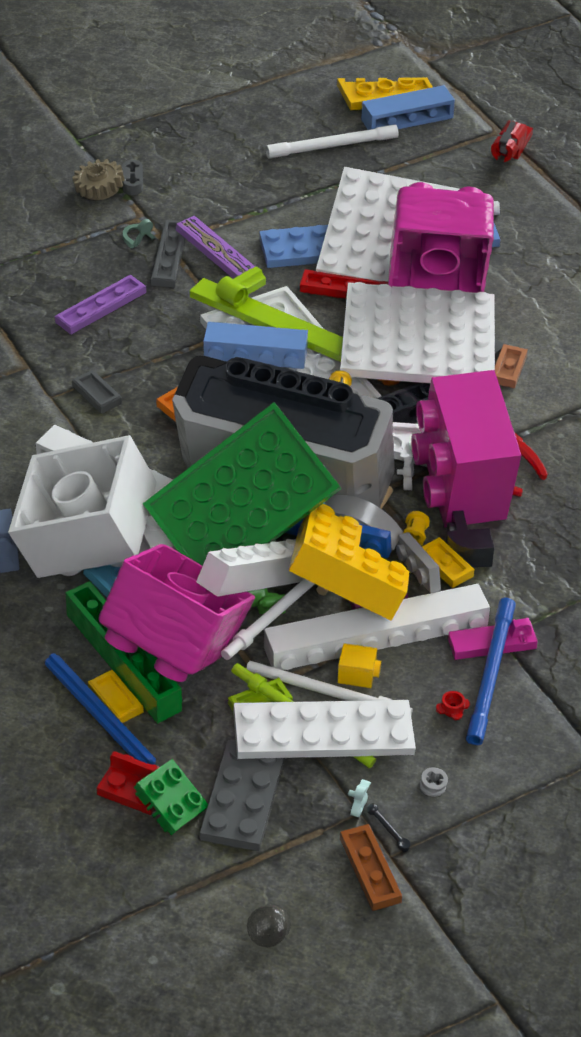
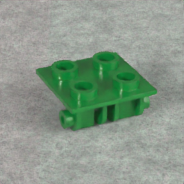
M173 759L137 782L136 786L133 787L136 790V797L138 796L145 806L151 802L146 808L147 811L153 807L157 810L152 817L155 818L160 814L161 817L157 819V822L164 829L163 831H168L170 835H173L180 827L208 808V803Z

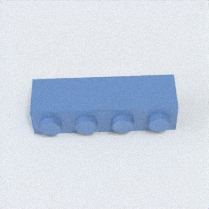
M445 85L362 101L361 120L366 128L371 130L394 124L397 125L398 129L452 119L455 99Z
M208 322L204 337V360L227 362L231 358L241 357L278 367L304 369L308 348V330Z

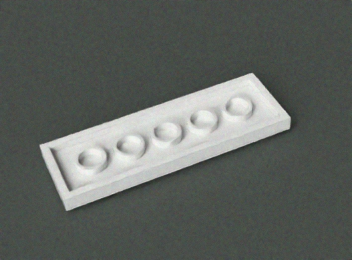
M409 700L234 703L233 714L237 759L415 754L416 747Z

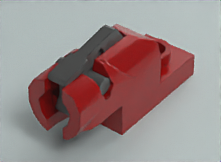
M508 120L491 146L493 157L498 160L503 155L505 156L504 162L509 161L511 158L518 159L532 137L533 128Z

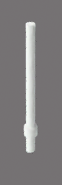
M303 579L246 630L242 629L233 637V641L221 651L222 657L229 660L238 651L245 650L253 643L255 636L315 583Z
M249 661L246 668L254 674L258 673L271 679L280 678L284 683L345 701L392 700L383 696L376 698L254 661Z

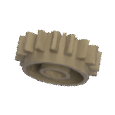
M97 159L96 163L93 164L89 161L87 162L88 166H79L80 171H75V176L72 177L76 192H80L82 197L84 196L90 200H103L115 195L120 187L123 186L122 182L125 181L121 165H117L116 161L109 163L108 159L104 160V162H100Z

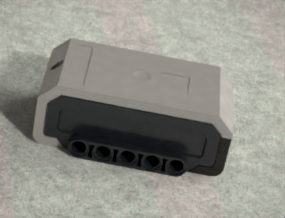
M199 355L189 361L172 399L182 457L188 468L275 402L342 489L335 495L358 497L373 503L379 508L381 507L395 470L393 409L388 402L355 394L349 385L342 382L241 357L223 361Z

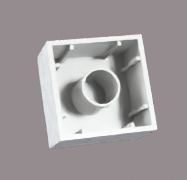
M130 435L32 455L8 533L37 578L57 574L72 576L84 569L106 565L121 567L124 559L139 554L149 514L143 503L154 495L157 481Z

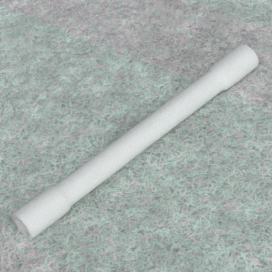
M394 124L371 130L290 143H276L266 145V154L268 159L330 147L374 140L381 141L398 138L399 132L397 125Z

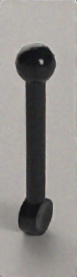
M369 804L367 812L370 815H374L398 842V849L400 851H408L410 841L402 838L381 815L376 804Z

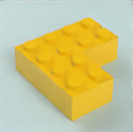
M326 504L320 505L304 518L298 529L289 571L392 621L407 594L409 571L397 561L390 562L382 558L373 549L367 548L365 550L359 547L362 526L359 525V522L350 516L343 517L340 515L338 517L330 506Z

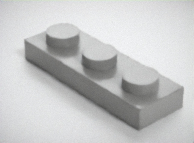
M409 532L399 534V545L396 546L399 561L404 562L409 572L417 577L419 584H423L430 593L441 591L439 565Z

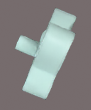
M362 779L355 791L349 790L348 795L354 797L350 815L360 817L368 799L366 792L371 782Z

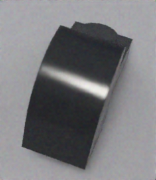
M453 511L452 522L447 523L445 542L473 568L492 567L494 544L490 528L468 530L464 511Z

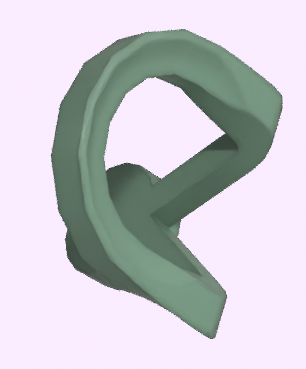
M144 219L139 224L128 225L123 230L122 239L130 248L137 247L145 234L152 240L156 237L151 233L153 223L149 219ZM138 229L140 233L136 240L133 241L128 237L127 233L130 230Z

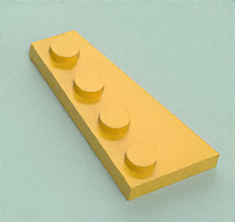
M427 77L398 78V81L378 78V82H365V78H356V82H345V78H337V87L350 110H361L362 101L433 87Z

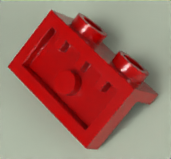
M113 751L110 755V768L97 786V795L151 815L155 808L153 807L147 811L146 808L151 802L145 806L139 797H136V790L133 787L136 786L137 782L157 770L159 766L150 765L134 759L130 755H123Z

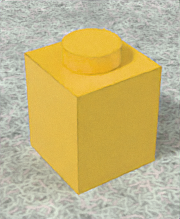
M343 643L338 667V683L372 688L374 677L379 678L381 661L376 660L377 648Z

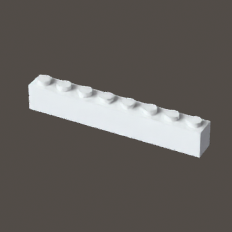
M473 584L403 599L392 621L366 608H359L264 628V649L271 667L289 670L295 667L340 658L343 643L372 647L379 650L448 635L450 631L488 626L490 606L479 584Z

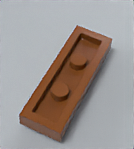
M366 824L341 831V843L372 911L402 903L401 891L370 825Z

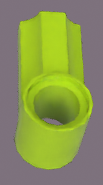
M255 266L234 279L228 276L222 278L216 286V294L234 307H240L245 303L250 293L266 285V277L263 275L262 270Z

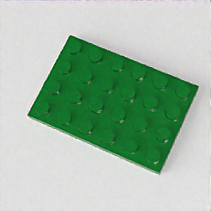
M274 402L146 500L143 505L178 552L203 566L208 552L222 550L223 548L232 549L239 546L246 547L275 541L342 488Z

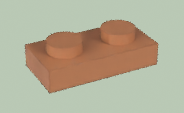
M503 344L495 365V373L499 385L511 388L516 387L527 358L528 349Z

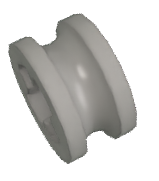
M427 768L421 775V791L431 797L443 794L448 783L446 773L439 768Z

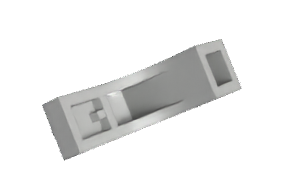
M333 495L325 501V504L330 506L338 517L340 515L343 517L350 516L356 519L359 524L391 531V548L394 550L399 541L398 535L402 534L403 531L384 510L371 502L349 495Z

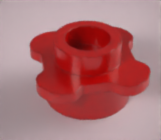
M448 691L443 695L442 702L436 705V711L439 714L451 717L453 720H460L463 718L464 710L470 707V702L460 692Z

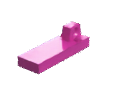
M529 618L512 620L503 653L537 649L538 641ZM495 625L450 631L448 633V641L454 660L487 656Z

